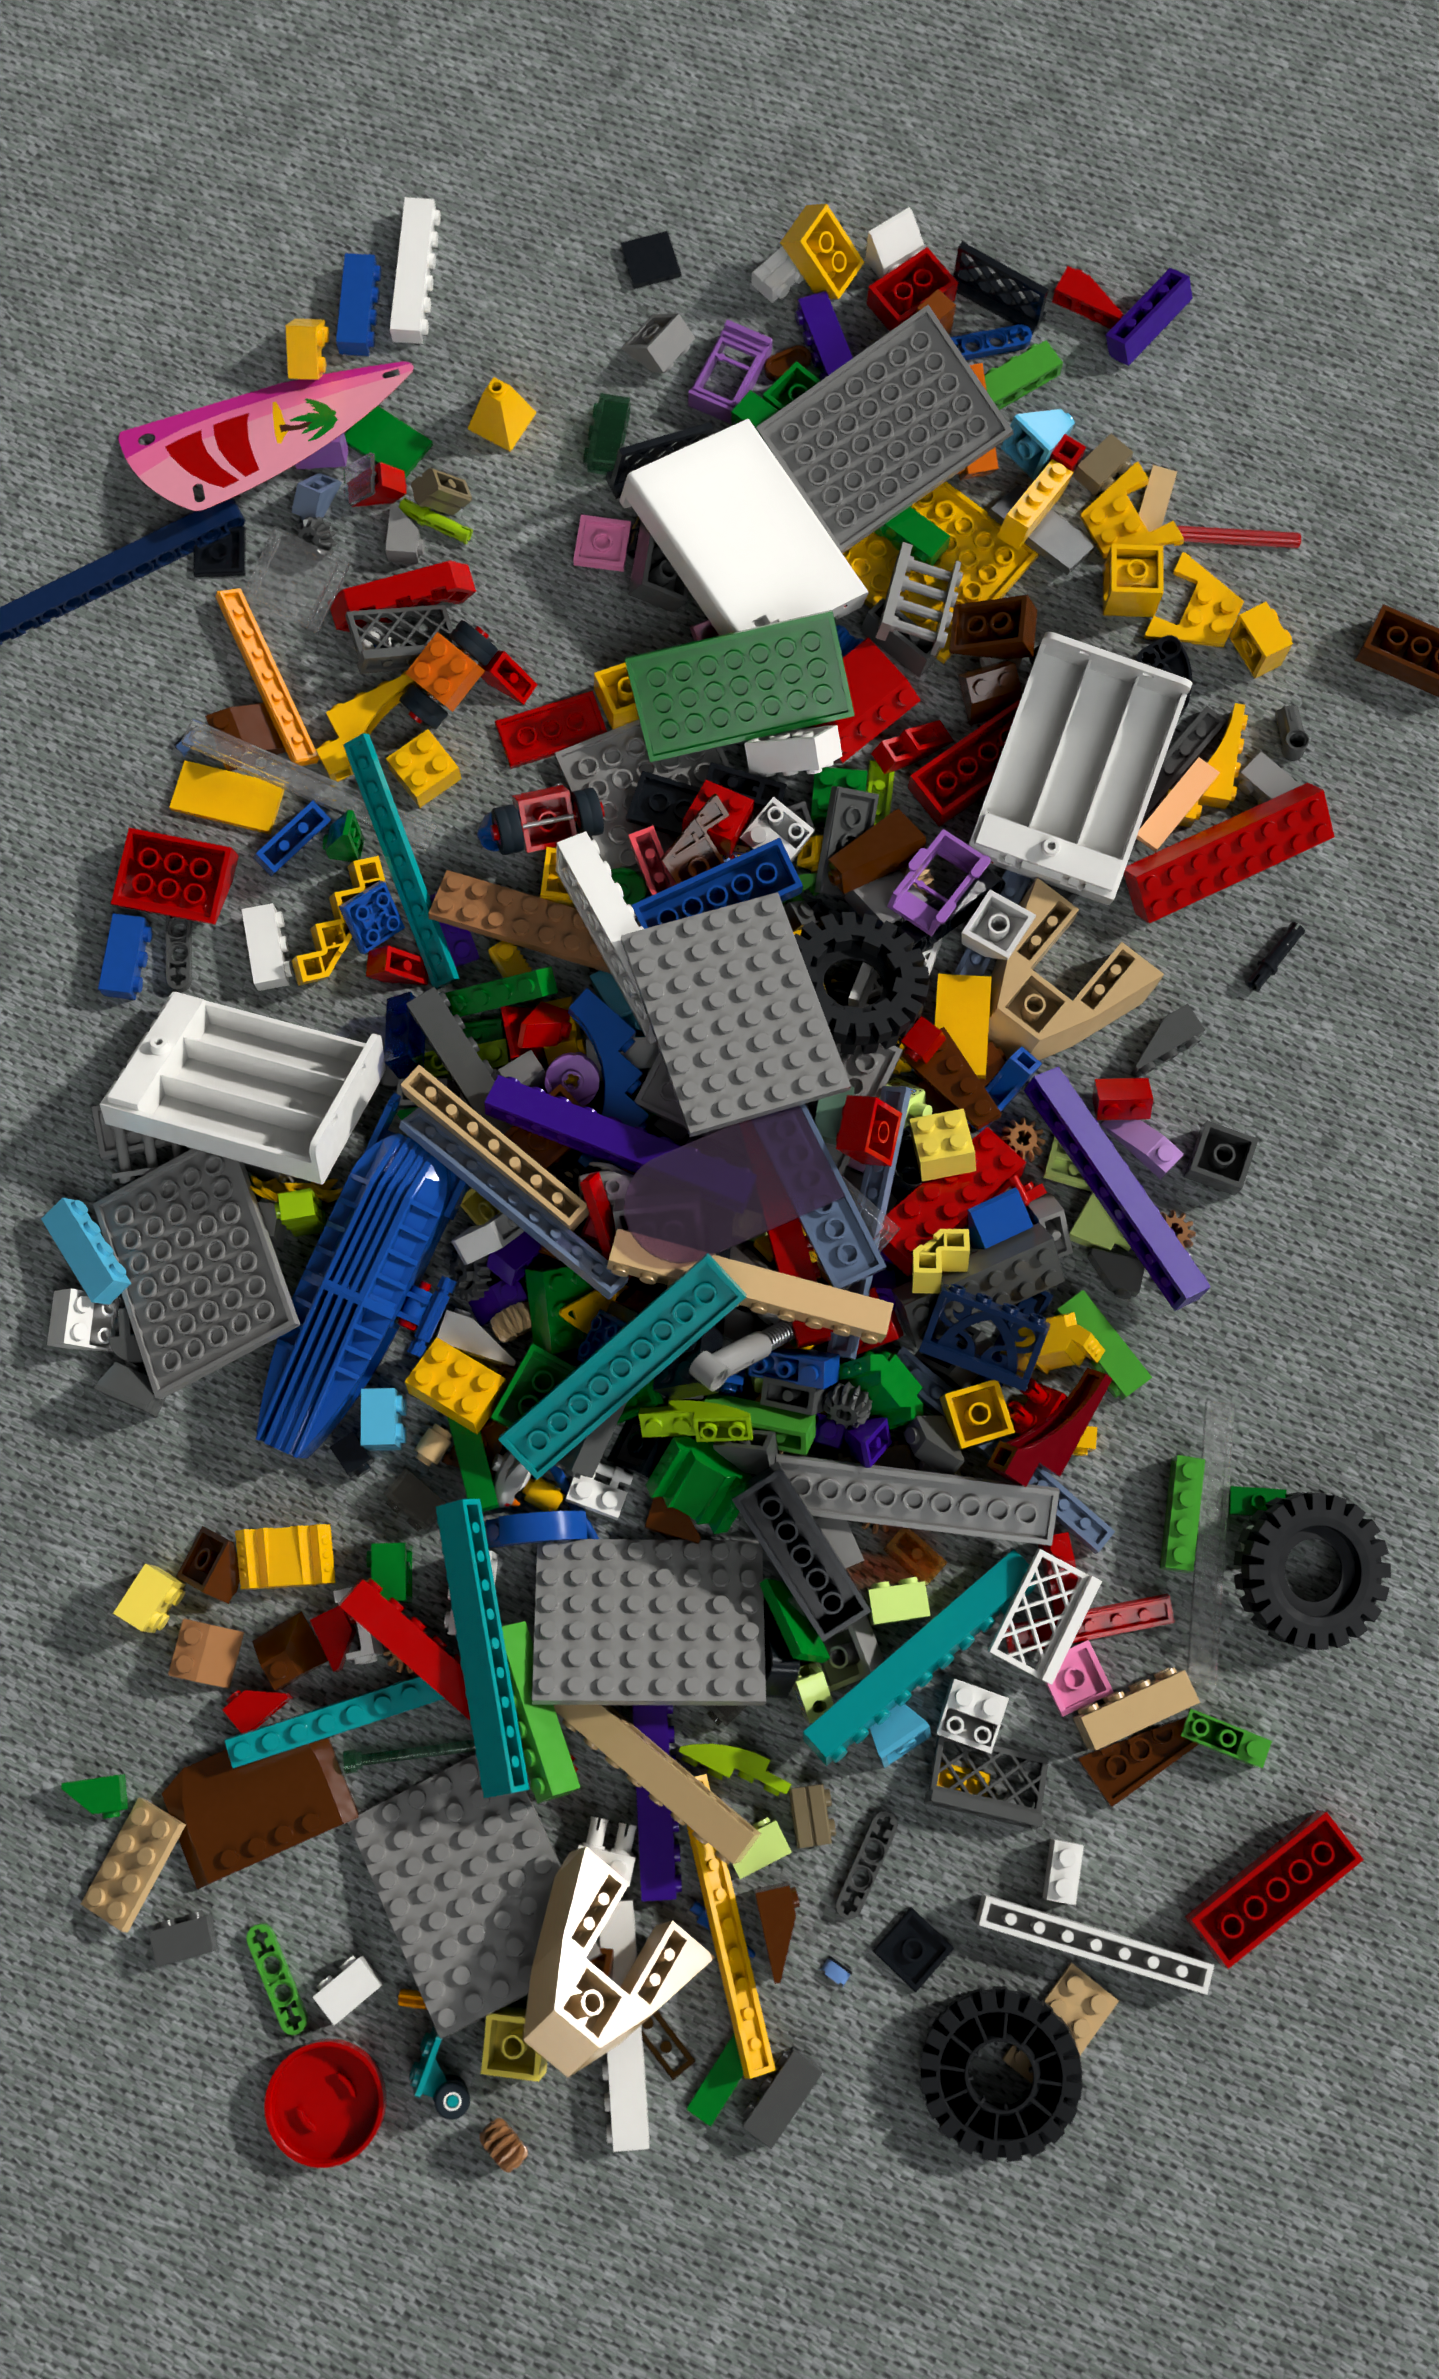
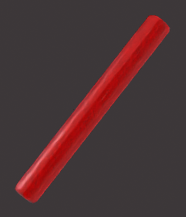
M1177 526L1184 538V542L1299 548L1301 544V534L1295 532Z

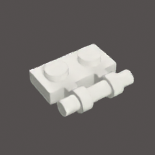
M599 1462L593 1478L582 1475L580 1479L573 1478L565 1501L618 1520L628 1493L617 1489L619 1482L631 1485L634 1475L624 1472L622 1467L616 1466L614 1468ZM596 1473L611 1478L610 1485L594 1480Z

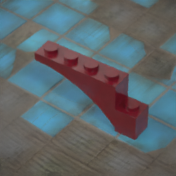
M1087 1368L1066 1400L1042 1423L1011 1441H1000L987 1466L1005 1479L1027 1487L1037 1467L1060 1477L1106 1393L1112 1378L1105 1373Z

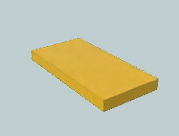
M184 760L169 808L171 811L271 835L285 791V785Z
M938 974L935 1026L939 1029L945 1027L979 1079H986L992 976Z

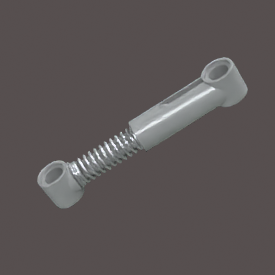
M782 1320L763 1331H755L712 1354L709 1351H704L692 1362L689 1373L710 1391H716L724 1384L728 1377L766 1358L774 1349L795 1339L792 1323Z

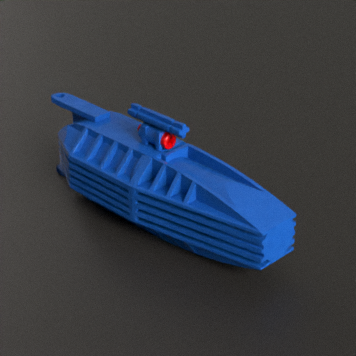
M393 1093L363 1156L353 1167L293 1295L292 1302L300 1326L278 1337L271 1359L261 1402L256 1440L263 1441L265 1444L290 1454L295 1458L308 1459L341 1422L360 1396L361 1389H364L372 1378L400 1326L411 1331H415L418 1326L414 1335L416 1339L415 1341L412 1340L407 1352L420 1358L423 1357L427 1348L425 1344L430 1342L450 1299L448 1294L453 1292L457 1284L456 1281L442 1275L437 1285L439 1290L432 1294L429 1292L432 1285L421 1280L449 1219L454 1220L469 1185L413 1139L388 1130L401 1101V1096ZM397 1316L400 1317L399 1320H398V1322L395 1323L394 1321H395L396 1317H397Z

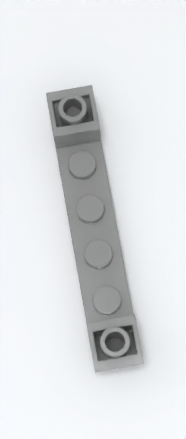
M567 1156L561 1158L551 1167V1174L555 1178L556 1173L572 1167ZM499 1212L485 1224L469 1227L451 1242L464 1265H468L503 1248L523 1233L524 1230L502 1212Z

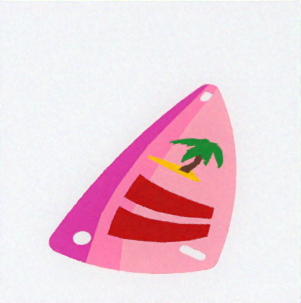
M396 362L323 374L318 380L298 379L276 384L122 431L118 436L119 443L128 464L148 487L181 507L192 511H202L273 478L336 439L387 398L412 373L413 365L409 362ZM399 369L400 375L390 378L382 377L386 372ZM145 434H153L155 436V440L149 445L139 444V438ZM197 484L203 486L205 499L202 502H196L194 498L193 487Z

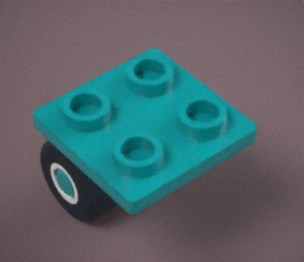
M433 2026L431 2033L425 2032L419 2050L422 2051V2057L420 2062H414L409 2074L410 2086H412L415 2097L420 2098L422 2094L432 2097L437 2113L445 2119L454 2120L462 2117L467 2112L470 2105V2095L462 2078L453 2074L444 2076L435 2057L442 2038L439 2037L436 2028Z

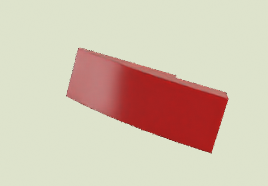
M938 720L905 729L900 736L881 741L871 754L883 773L887 774L927 757L954 740L942 722Z

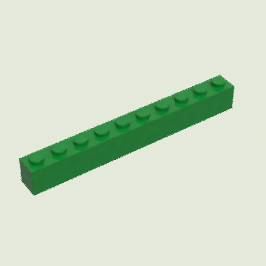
M750 390L731 411V425L733 426L749 419L757 430V426L779 410ZM908 507L874 531L876 535L884 536L891 541L897 550H900L903 542L913 545L910 556H913L916 561L932 566L949 547L950 535L912 507Z

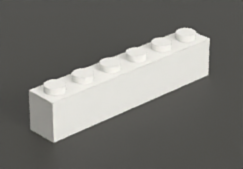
M408 197L404 199L390 322L393 342L422 344L423 335H428V319H425V315L431 311V299L428 297V291H433V276L430 275V270L435 269L436 257L432 253L433 247L437 248L438 233L435 232V226H440V210H436L434 199Z

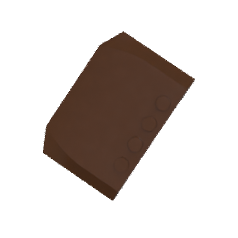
M329 1737L236 1768H232L226 1749L183 1768L162 1792L168 1813L186 1824L178 1839L197 1890L358 1818L359 1815Z

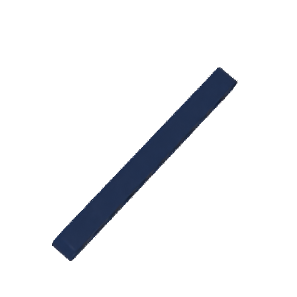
M230 498L205 510L195 511L0 607V645L9 638L13 640L27 633L26 630L32 627L36 629L50 622L53 617H61L194 552L195 545L201 549L231 534L230 528L243 527L245 518L235 500Z

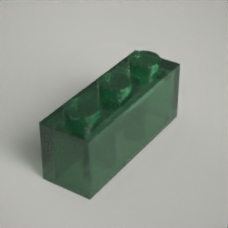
M600 393L599 403H594L592 417L595 418L594 425L589 426L588 430L590 446L589 448L585 447L583 463H587L588 472L606 475L607 472L613 471L618 449L624 447L631 412L629 397Z

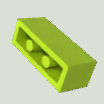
M311 1188L278 1193L279 1202L274 1204L277 1219H281L282 1225L286 1226L287 1231L290 1230L295 1237L323 1232L326 1226L324 1205Z

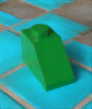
M125 1774L61 1783V1789L90 1813H102V1819L119 1817L120 1810L128 1809Z

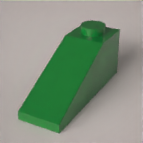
M347 810L330 825L329 834L324 835L323 850L326 851L329 859L347 862L361 859L365 839L353 810Z

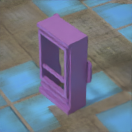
M727 319L718 340L688 392V406L731 424V411L750 390L752 391L765 367L766 360L772 353V338ZM726 345L755 357L751 367L726 357L722 353ZM718 360L748 371L733 401L703 389Z
M943 829L928 849L921 848L909 862L908 868L910 871L892 893L887 907L932 936L939 925L946 922L955 910L958 900L975 878H979L990 864L991 859ZM936 854L968 874L949 900L926 886L923 881L917 880ZM914 883L919 889H924L945 903L939 912L908 892Z

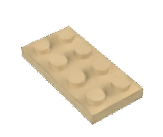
M138 1797L81 1905L121 1932L128 1933L186 1824L151 1802Z
M1073 1963L1068 1965L1043 2000L1053 2008L1058 2017H1062L1069 2027L1073 2039H1075L1079 2055L1082 2054L1119 2002V2000ZM1012 2044L1002 2060L1032 2083L1034 2073H1029V2067H1032L1029 2058L1022 2050L1016 2051L1017 2046Z

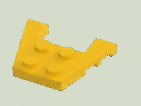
M1139 462L1134 463L1081 513V519L1091 538L1097 544L1096 547L1103 559L1107 558L1111 544L1158 546L1170 544L1179 546L1184 544V538L1174 521L1151 532L1148 531L1127 496L1149 484V478Z
M1182 552L1173 575L1195 583L1194 593L1179 625L1153 616L1144 638L1147 640H1159L1164 636L1172 635L1177 637L1180 642L1224 647L1244 601L1188 554Z

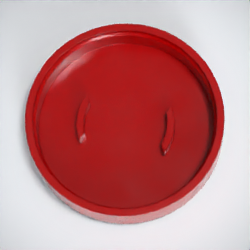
M330 2038L309 2042L286 2057L271 2077L266 2091L264 2106L268 2130L279 2149L292 2160L314 2168L339 2166L358 2156L379 2131L386 2111V2086L376 2062L359 2046L345 2040Z

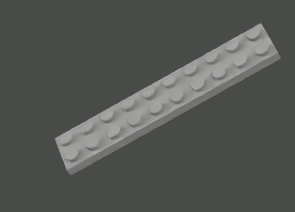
M787 1454L776 1455V1462H779L812 1516L1052 1546L1059 1488L1031 1484L1024 1487L1014 1482L872 1465L871 1468H865L860 1463Z

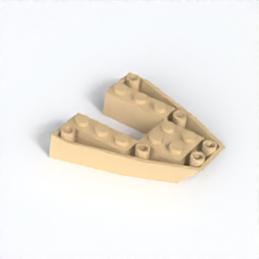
M1037 877L1019 906L1034 913L1036 918L1008 960L997 959L991 974L988 1044L993 1042L996 1048L1000 1047L1006 1056V1060L1022 1046L1040 1061L1076 1045L1141 1005L1159 984L1164 974L1121 942L1073 1001L1033 971V969L1072 924L1079 909Z
M587 1847L570 1852L554 1877L531 1969L523 2041L567 2078L621 2044L715 1958L674 1921H670L654 1927L620 1987L586 1959L587 1954L629 1883Z

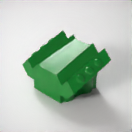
M866 1351L860 1353L855 1360L839 1365L840 1383L846 1385L850 1382L854 1387L860 1385L861 1391L869 1392L868 1398L872 1400L869 1418H887L889 1429H895L898 1426L908 1425L916 1416H923V1403L917 1397L923 1387L896 1354H891L887 1351H882L881 1353Z
M689 1436L673 1437L646 1483L650 1497H663L667 1508L673 1507L694 1519L697 1525L709 1523L713 1534L728 1532L739 1514V1510L731 1499L730 1491L752 1478V1475L745 1474L716 1452L713 1448L714 1442H696V1438L692 1439Z

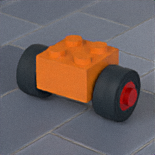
M463 620L457 624L456 628L449 635L450 639L462 648L461 650L437 632L405 673L427 691V695L411 684L399 701L410 710L408 713L410 717L419 724L424 721L435 730L448 715L447 711L435 702L436 699L453 712L485 671L469 658L470 655L486 666L498 651L497 647L487 639L489 635L479 626H476L474 629Z

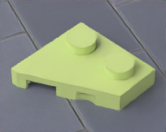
M1054 1136L1043 1178L1093 1192Z

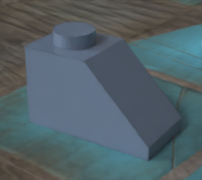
M318 473L297 483L292 513L299 515L302 520L307 517L323 518L342 482Z

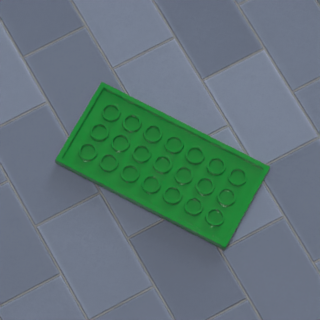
M833 610L625 658L650 762L855 716Z

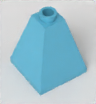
M1062 409L1017 414L1010 425L1014 434L1003 441L1001 449L1035 481L1048 465L1051 453L1064 434L1069 436L1075 423L1073 417Z
M897 1704L889 1711L891 1713L890 1716L882 1724L878 1725L875 1723L870 1728L881 1764L884 1768L932 1737L928 1723L906 1704L902 1706Z

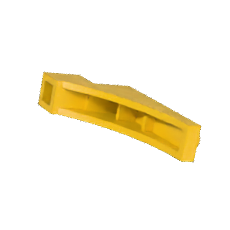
M406 671L400 677L392 681H384L377 688L369 692H361L354 699L344 704L338 703L326 712L338 739L324 742L316 751L333 784L354 774L343 744L363 733L370 735L384 716L400 703L401 696L411 684L422 689L419 684L405 674Z
M1234 704L1221 744L1207 762L1220 772L1218 777L1179 823V826L1191 828L1195 820L1199 821L1202 805L1226 809L1230 802H1234L1237 787L1233 786L1234 778L1238 777L1241 763L1237 762V756L1242 753L1244 739L1240 738L1241 730H1245L1248 715H1244V704ZM1168 789L1164 799L1171 792V789Z

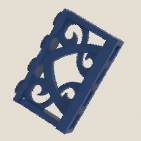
M950 1283V1285L944 1284L919 1352L1025 1392L1048 1333L1050 1323L1045 1322L1046 1318L1039 1314L1030 1313V1315L1021 1313L1019 1308L1012 1304L1003 1303V1305L992 1302L993 1299L988 1295L982 1293L973 1295L965 1292L966 1288L955 1283ZM951 1301L960 1302L964 1306L962 1312H957L953 1308V1315L958 1320L956 1323L951 1321L945 1313V1305ZM972 1307L981 1311L972 1313ZM940 1318L950 1328L945 1331L940 1339H936L932 1336ZM991 1320L1002 1335L1005 1345L991 1346L981 1356L975 1353V1342L965 1328L979 1322ZM1005 1320L1013 1322L1011 1327H1009ZM1022 1327L1031 1329L1035 1334V1341L1026 1347L1016 1346V1342H1022L1027 1338V1336L1019 1335L1018 1330ZM958 1333L967 1340L968 1346L966 1348L957 1346V1341L962 1340V1338L956 1336ZM996 1351H1007V1355L1000 1353L1002 1356V1361L1000 1362L994 1361L992 1358V1354ZM1032 1352L1025 1372L1018 1370V1353Z

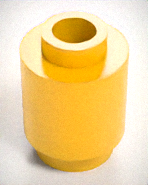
M541 1477L538 1480L530 1478L522 1493L526 1494L524 1500L543 1512L557 1511L565 1497V1494L560 1492V1488Z

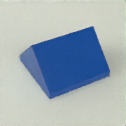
M1016 1187L968 1209L970 1246L973 1249H987L1033 1227Z

